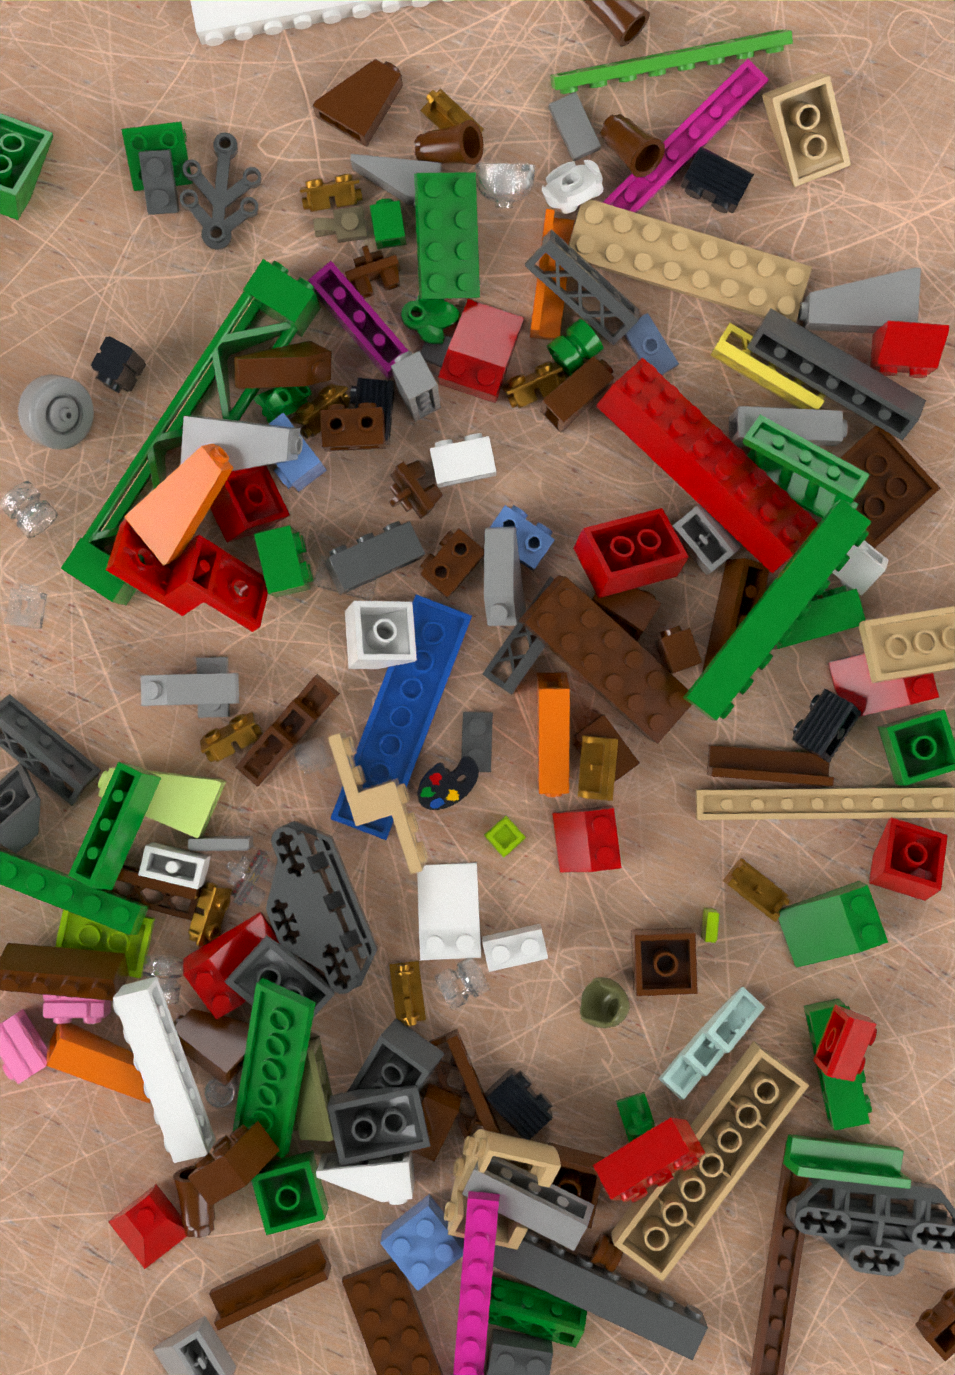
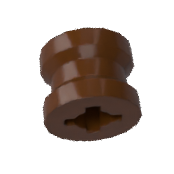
M601 1233L594 1243L589 1259L590 1262L594 1264L601 1263L605 1266L606 1270L614 1272L622 1258L623 1252L614 1246L607 1235Z

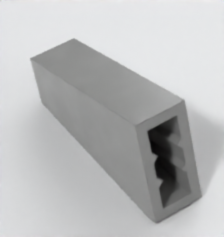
M921 268L906 269L810 292L804 299V302H800L799 320H803V328L807 330L875 333L888 320L918 323Z
M738 406L729 416V439L737 447H748L743 444V439L760 414L817 446H837L847 435V420L843 419V411Z
M184 416L181 464L201 446L213 443L220 446L227 453L228 461L233 466L232 471L298 460V455L302 451L303 440L300 436V428L204 416Z

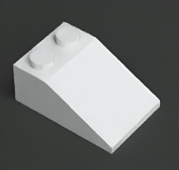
M477 862L424 865L423 871L417 873L420 961L481 958Z
M411 1151L340 1166L337 1152L322 1153L316 1170L317 1178L380 1202L389 1201L391 1205L404 1204L413 1197L415 1175Z

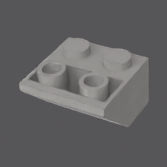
M700 504L672 525L684 549L706 575L713 572L743 547Z
M206 1316L198 1319L153 1348L168 1375H233L236 1369L235 1363Z

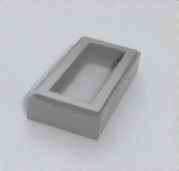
M576 92L549 104L550 113L573 161L601 149L600 142Z
M202 836L198 839L195 837L188 839V850L248 851L253 847V836Z

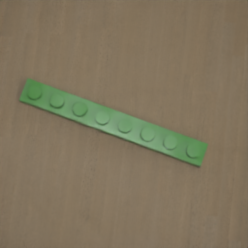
M779 29L551 74V85L555 90L560 89V94H568L578 91V86L589 84L590 88L606 86L607 80L619 78V82H629L637 79L636 74L648 72L649 77L666 74V68L676 66L678 71L696 68L695 63L707 61V65L724 63L725 57L736 55V59H746L754 57V51L765 49L767 54L784 51L783 45L793 44L792 31Z

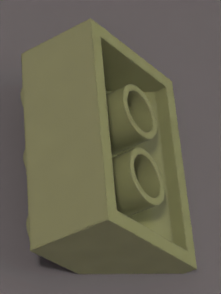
M320 1036L309 1038L293 1129L294 1131L299 1130L301 1140L327 1142L334 1139L327 1108L330 1096L333 1094Z

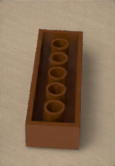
M558 575L518 620L645 737L657 744L692 706L683 698L688 689L566 576Z

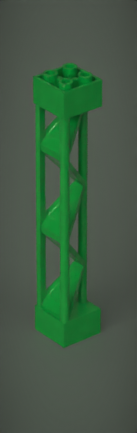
M262 259L243 288V293L83 537H80L61 566L62 570L111 602L126 605L136 591V588L106 571L111 553L105 550L104 547L115 543L119 530L118 526L150 477L153 489L166 479L165 454L168 450L182 446L184 416L192 415L216 378L222 418L239 421L260 388H245L231 410L227 363L230 355L278 336L279 338L271 349L289 345L295 334L300 337L303 336L321 308L317 295L313 291L314 286L301 277L295 280L288 275L289 270L275 260L271 264ZM260 310L279 322L273 325L248 329ZM138 554L140 561L145 564L144 557Z

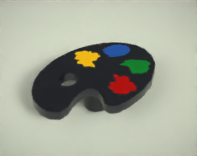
M465 756L460 760L456 769L451 772L441 762L434 765L421 779L417 790L418 801L421 806L429 810H440L453 806L466 797L478 779L479 769L476 761L469 756ZM465 775L462 781H457L458 777Z

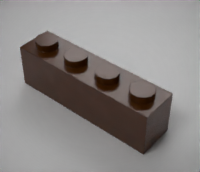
M746 558L726 560L702 672L765 593L769 570L762 563Z
M7 943L0 957V990L113 1001V997L122 985H125L129 976L125 953Z

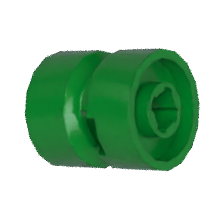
M578 319L567 328V337H556L547 345V349L554 361L562 367L568 376H571L584 365V358L589 360L604 349L596 333L582 319Z

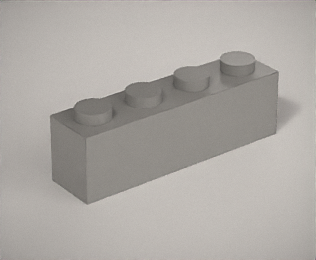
M408 351L398 356L394 360L396 363L391 365L398 392L413 420L416 422L441 408L438 385L420 351L414 354Z
M497 1156L492 1157L485 1173L479 1172L477 1161L462 1193L466 1197H468L469 1191L500 1194L498 1213L573 1251L588 1227L594 1208L593 1204L551 1184L550 1188L538 1185L536 1175Z

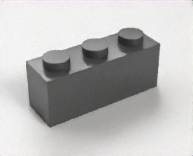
M396 521L384 527V533L375 537L373 533L366 534L356 540L358 544L347 549L346 545H342L329 552L330 557L327 558L324 564L339 595H343L416 562L425 555L410 521L402 525L399 521Z

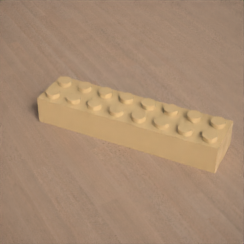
M753 1041L690 1125L705 1151V1154L698 1158L700 1163L687 1171L683 1169L677 1170L672 1173L674 1179L660 1187L655 1184L646 1189L648 1195L633 1202L611 1231L614 1246L661 1281H664L808 1088L809 1084L804 1078Z

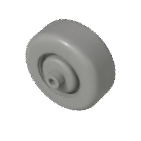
M49 374L36 378L25 388L18 405V417L23 431L32 441L45 447L63 450L77 445L86 437L92 426L94 408L92 399L83 385L68 377Z

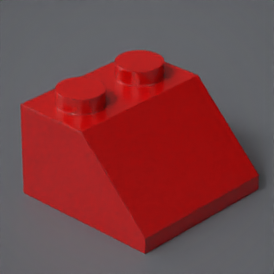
M888 320L872 335L870 367L879 371L884 376H895L897 372L909 373L911 378H926L927 375L938 369L950 325Z
M266 465L232 471L210 507L227 543L250 536L290 516Z
M613 806L552 813L560 872H597L622 868Z
M891 817L886 824L872 857L869 884L926 901L941 891L948 835Z
M835 1004L813 1061L826 1076L854 1081L856 1075L861 1074L866 1062L864 1055L868 1045L871 1046L875 1041L877 1035L876 1023L867 1016Z

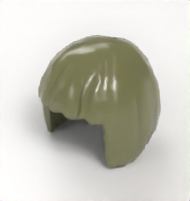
M596 977L585 987L580 1006L581 1019L585 1023L597 1028H611L622 1023L629 1013L630 1003L628 996L616 981L610 978Z

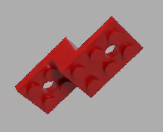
M126 519L121 522L106 571L181 616H184L204 602L251 632L260 628L268 597L264 575L201 535H197L190 540L178 560L163 566ZM138 554L144 557L146 565L140 561ZM234 586L239 588L241 596L236 593Z

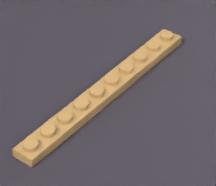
M955 787L695 789L696 820L955 818Z

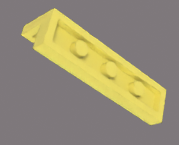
M732 323L728 324L710 354L712 357L799 409H820L825 401L823 400L826 396L825 394L819 392L818 396L802 387L803 381L794 377L795 381H791L776 372V368H779L769 362V366H766L751 357L750 353L753 352L747 349L753 336ZM730 333L742 340L744 350L741 351L726 342Z

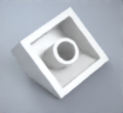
M353 601L345 610L348 669H381L417 660L412 602Z

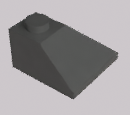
M21 763L0 780V844L15 854L28 845L39 833L41 799L27 769Z

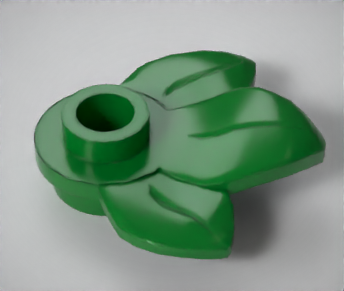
M419 295L415 301L406 303L401 311L403 324L410 330L417 331L420 338L430 344H442L444 342L443 329L454 325L461 317L458 309L454 305L445 302L444 299L419 300ZM417 311L421 313V316L414 317L411 312Z

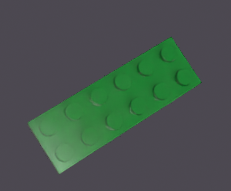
M262 978L256 983L233 1131L243 1124L249 1127L259 1121L280 1149L276 1155L284 1158L290 1150L316 1002Z

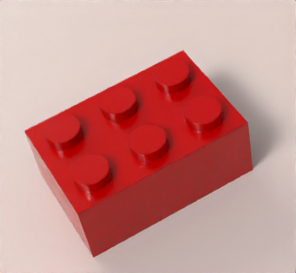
M663 508L585 527L582 529L573 548L598 598L677 577L689 558Z
M670 1117L595 1163L593 1167L611 1200H622L623 1202L631 1200L636 1202L648 1195L646 1189L655 1184L660 1187L673 1180L674 1176L672 1173L680 1169L687 1171L699 1164L698 1158L704 1155L705 1151L687 1120Z

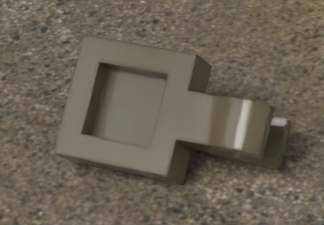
M363 206L333 210L334 219H313L316 237L336 234L338 243L367 239Z

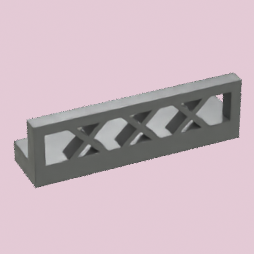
M552 229L543 237L542 246L525 263L527 269L613 346L639 321V309ZM547 253L556 261V271H543L536 265V262ZM560 277L575 278L578 281V291H565L560 286ZM582 286L588 291H582ZM573 297H578L579 303ZM582 297H596L600 301V311H587L582 306ZM595 317H601V322H599ZM604 317H618L624 324L613 334L604 326Z
M551 576L549 577V579L546 581V583L544 584L540 592L537 594L531 605L553 582L554 578H552ZM520 622L512 630L482 674L511 695L545 648V645L538 638L532 644L530 635L533 634L527 628L526 633L518 634L523 627ZM527 636L529 649L526 654L513 656L511 642L514 638ZM508 648L509 657L501 658ZM522 658L515 668L513 660ZM510 660L512 674L504 683L494 676L491 671L498 662Z
M9 694L0 701V728L3 734L0 732V747L73 806L84 789L98 777L101 769ZM17 743L25 748L26 753L19 748ZM40 762L44 763L48 767L49 772L41 766ZM63 781H65L66 783H68V784H69L72 788H74L75 790H74L73 792L70 791V790L64 785V782H63Z

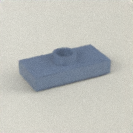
M648 313L640 317L639 321L624 335L638 359L644 358L661 375L679 365Z

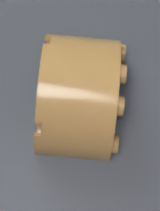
M482 1129L477 1130L472 1137L467 1136L464 1142L462 1158L457 1157L454 1163L453 1175L456 1177L451 1202H447L444 1210V1220L448 1221V1235L465 1238L468 1197L462 1195L477 1161L479 1172L485 1173L492 1157H500L536 1175L538 1185L550 1188L561 1167L556 1148L547 1144ZM498 1213L495 1245L517 1250L528 1227Z

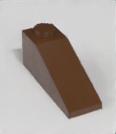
M305 341L234 357L235 387L238 389L298 387L330 381L332 351L312 341Z

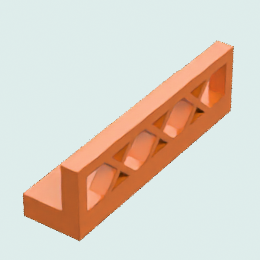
M546 209L542 241L543 237L552 229L569 245L575 220L555 218V210ZM545 253L539 259V268L543 271H556V261ZM560 277V286L566 291L567 277ZM537 278L530 338L554 340L560 336L564 301L539 278Z

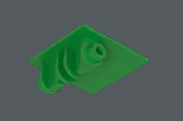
M182 121L121 129L134 191L144 190L138 153L140 151L171 149L176 186L193 184V181L188 180L183 173V164L189 159L185 143L187 142V135L182 127ZM188 167L187 173L191 174L190 167Z

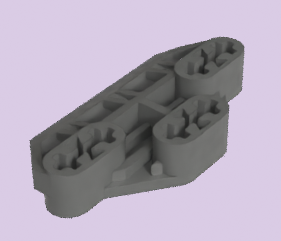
M298 821L290 822L275 830L271 838L272 847L278 861L266 906L268 917L277 939L283 947L322 970L334 992L338 994L349 993L352 989L362 985L378 949L377 943L333 836ZM283 831L286 835L293 836V840L290 842L292 851L299 846L301 852H297L294 856L297 863H304L305 865L301 870L302 874L298 870L293 871L291 868L295 863L293 855H290L287 859L285 858L284 854L291 850L286 842L281 843L280 838L284 836ZM304 832L318 837L319 840L316 839L314 842L317 854H312ZM326 866H330L325 869V872L334 891L330 894L327 891L320 871L316 872V870ZM279 900L281 903L287 902L288 907L285 909L287 919L292 914L295 916L289 924L286 921L282 926L280 921L285 918V914L282 909L277 910L275 908ZM344 904L346 907L341 908V911L350 930L344 932L336 911H332V909ZM290 926L293 931L298 930L300 932L296 940L293 936H287ZM360 943L362 946L357 947L360 957L365 959L367 956L361 971L353 951L348 949ZM329 944L333 948H339L336 953L338 963L345 958L346 962H343L340 968L344 976L350 975L347 984L343 980H337L340 974L338 965L331 970L330 966H333L336 960L332 953H326Z
M809 1178L808 1180L812 1185L805 1191H802L799 1196L791 1199L786 1207L788 1219L801 1233L822 1236L855 1271L860 1273L895 1276L903 1270L904 1257L918 1249L955 1254V1208L942 1190L934 1184L911 1181L910 1189ZM832 1188V1201L827 1200L826 1194L817 1192L820 1189L828 1190ZM850 1193L874 1194L872 1206H867L868 1201L866 1199L850 1197ZM891 1199L906 1201L913 1199V1211H907L908 1207L906 1205L890 1203ZM931 1204H944L952 1219L947 1217V1211L932 1209Z

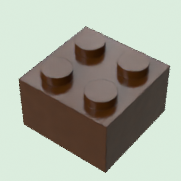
M691 927L631 930L633 990L636 996L698 994L696 933Z
M259 1121L249 1127H246L245 1124L241 1125L230 1134L231 1138L227 1135L223 1136L213 1144L212 1148L214 1151L211 1154L209 1152L194 1163L197 1168L188 1178L209 1206L245 1187L279 1152L280 1149Z
M549 1142L548 1145L556 1148L561 1164L552 1184L594 1205L587 1227L591 1229L602 1182L593 1165L605 1157Z

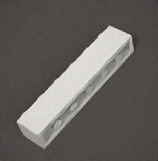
M153 977L122 985L113 997L114 1011L120 1016L124 1027V1038L132 1048L135 1068L142 1075L145 1095L151 1100L154 1108L155 1122L157 1125H160L164 1135L165 1149L167 1152H170L174 1163L206 1156L216 1139L158 978Z

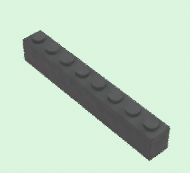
M531 1229L527 1230L517 1250L495 1245L493 1267L693 1361L708 1329L704 1315L698 1308L689 1304L686 1307L676 1303L672 1296L665 1292L657 1294L649 1290L646 1284L637 1279L629 1281L621 1277L617 1270L610 1272L605 1267L602 1268L595 1265L584 1254L578 1253L576 1256L566 1251L565 1246L555 1241H550V1243L544 1241Z

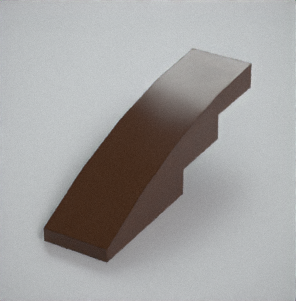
M319 674L315 675L277 720L268 727L235 768L257 787L260 786L340 693Z

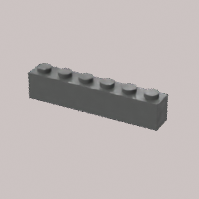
M771 308L747 347L750 351L902 441L918 422L926 402L925 399Z

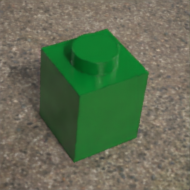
M386 198L376 201L374 205H370L377 250L407 245L400 201Z

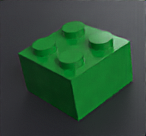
M289 525L254 534L269 595L278 598L311 590L309 582H313L314 577L310 564H307L306 561L304 562L302 553H306L307 548L304 536L300 535V532H297Z
M933 709L877 727L895 784L906 786L955 771V740L945 709Z
M313 1150L270 1161L251 1180L266 1236L325 1220L329 1207L322 1181L317 1178L316 1170L318 1166Z

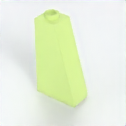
M116 767L109 768L108 771L105 770L102 773L98 782V787L101 788L98 794L99 797H103ZM147 770L161 777V780L145 816L197 839L202 837L227 781L218 778Z

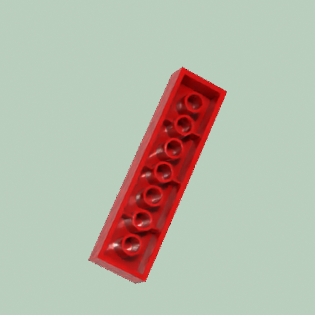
M641 358L620 377L597 403L596 407L772 574L795 554L818 525L807 511L802 509L785 490L781 489L763 469L759 468L742 449L725 436L720 428L716 427L706 418L699 408L687 400L674 385L668 382L644 358Z

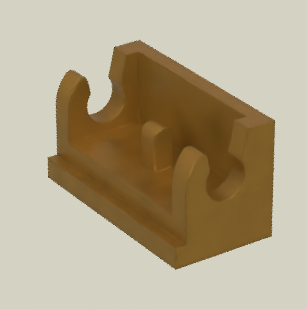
M582 736L578 797L613 801L618 739Z
M742 858L737 861L722 880L774 922L780 917L779 910L782 906H787L790 903L787 893Z

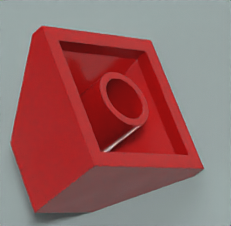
M157 1184L108 1221L144 1269L187 1237L180 1213Z

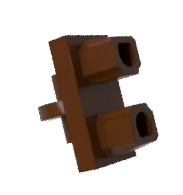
M367 245L362 246L364 255L353 259L356 268L345 271L347 280L364 299L374 295L370 281L381 278L385 291L400 287V266L397 256L393 255L384 258L382 250L370 253Z
M417 460L407 465L403 461L395 467L396 470L390 475L395 483L389 488L395 497L389 503L392 507L401 504L406 512L413 508L419 518L422 519L430 513L443 495L435 484L423 490L418 483V480L426 475L425 468L420 461Z

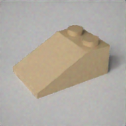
M818 72L762 94L769 124L793 187L851 166L830 75Z

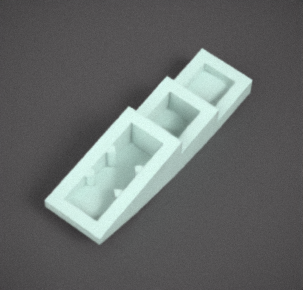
M741 987L698 1031L658 1079L679 1099L684 1100L702 1076H707L725 1053H730L765 1007L744 987Z

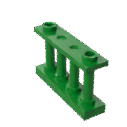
M760 414L743 439V444L751 448L747 456L759 468L763 469L781 489L785 490L799 506L820 518H823L833 504L840 499H843L854 509H857L859 504L854 502V500L868 481L870 474Z

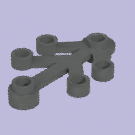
M230 133L218 134L213 142L215 154L218 156L215 189L202 174L201 166L196 160L190 159L183 164L184 176L188 180L193 181L212 204V218L199 205L198 196L193 190L187 189L180 194L181 205L184 209L189 210L202 225V239L206 246L214 250H221L227 247L232 239L231 231L247 218L255 217L259 211L257 201L252 197H246L241 201L240 209L225 219V209L251 188H257L262 181L260 171L255 167H249L244 171L243 178L228 189L230 160L238 153L237 140ZM223 140H228L231 145L228 148H222L220 143ZM195 166L198 170L195 174L187 173L188 167ZM249 174H256L258 179L255 182H250L247 180V176ZM193 196L195 201L192 204L184 203V198ZM251 203L255 206V209L252 212H247L244 210V206ZM214 229L222 231V235L219 238L211 236V232Z

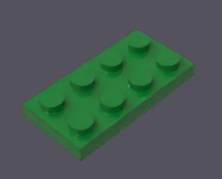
M476 172L415 173L419 300L480 298Z

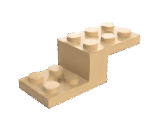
M345 732L329 736L328 740L355 825L359 826L392 815L410 874L423 871L424 862H427L428 854L424 842H418L415 835L418 832L419 826L414 812L408 813L406 803H408L410 798L405 783L399 784L398 778L363 789L362 784L366 782L361 765L356 766L353 755L357 751L352 736L346 737Z

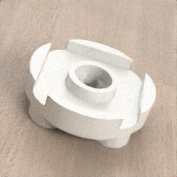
M583 160L585 165L576 166L575 162L572 161L554 169L546 177L547 185L545 187L542 185V192L547 204L553 208H559L564 214L574 212L578 205L602 194L604 190L602 185L603 178L598 165L591 160Z

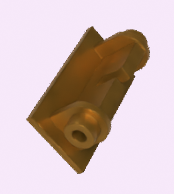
M441 88L437 92L435 90L429 92L426 97L428 102L420 112L439 129L472 120L479 126L481 133L484 131V128Z
M352 173L334 176L335 182L323 183L322 178L305 181V187H301L299 190L300 193L306 192L307 197L302 198L303 209H310V212L330 209L329 197L335 196L337 207L357 205V201H363L361 188L355 189L354 184L360 183V179L353 178Z
M551 361L536 366L535 372L526 376L518 374L508 379V384L502 386V389L508 395L512 394V396L507 397L511 408L518 407L520 409L537 401L538 399L534 392V389L539 388L542 397L548 396L565 381L563 373L557 375L558 372L563 370L562 367L556 362L552 364Z
M333 384L325 386L318 392L319 396L316 399L301 405L296 410L297 414L289 421L302 425L300 432L306 439L310 436L315 437L321 432L320 410H328V406L334 404L346 405V409H349L350 397L344 393L348 390V387Z
M254 713L237 715L225 727L221 729L214 728L208 731L203 736V739L200 740L202 754L205 752L210 762H219L236 752L232 745L233 741L236 740L241 749L258 741L263 731L259 724L255 725Z
M207 882L206 886H202L196 907L204 909L205 912L204 915L194 912L188 934H190L189 940L196 942L197 946H204L220 936L223 917L230 905L232 888L218 887V884L213 882Z
M419 960L389 964L396 1018L405 1023V1026H413L417 1024V1021L426 1020Z

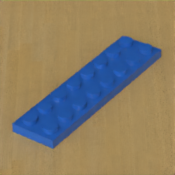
M417 594L415 595L412 605L417 660L388 667L357 747V753L353 758L356 766L361 765L366 782L362 784L363 789L398 778L399 784L405 783L407 788L472 615ZM343 786L330 818L384 840H387L394 822L392 815L356 826Z

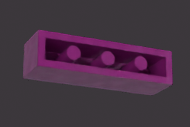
M330 261L308 279V282L314 286L313 291L316 293L318 300L389 381L394 376L391 365L396 363L394 360L409 350L335 264Z

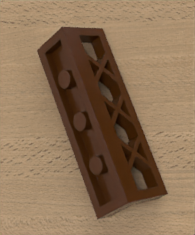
M709 745L707 775L712 777L824 786L834 785V777L829 776L830 762L828 763L812 753Z
M123 864L116 881L132 884L136 890L125 897L148 905L149 910L192 921L202 887L194 889L139 876V868ZM114 885L111 891L119 894L118 890ZM148 888L160 891L164 899L157 903L148 902L142 890ZM138 894L140 899L133 898L132 896ZM179 896L191 899L188 912L177 909L171 898ZM166 901V902L168 903L169 907L163 906V905H160V904H162V903H164V902Z
M458 1029L428 1041L434 1046L447 1042L452 1052L450 1061L447 1062L441 1059L435 1069L443 1090L459 1094L458 1096L461 1098L462 1096L469 1098L474 1104L475 1112L473 1117L461 1113L460 1110L456 1116L464 1139L470 1136L474 1124L483 1127L484 1130L502 1134L490 1104L485 1098L484 1090ZM441 1065L447 1067L445 1074L442 1070ZM450 1069L460 1072L464 1081L461 1090L448 1084L447 1076ZM464 1120L470 1122L468 1129Z
M315 1240L211 1289L209 1295L218 1312L214 1321L217 1330L223 1329L327 1280L331 1264L320 1240Z

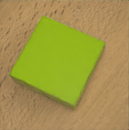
M507 815L484 834L486 839L503 858L526 839L524 834Z
M704 908L701 938L705 942L716 943L720 914L713 908Z

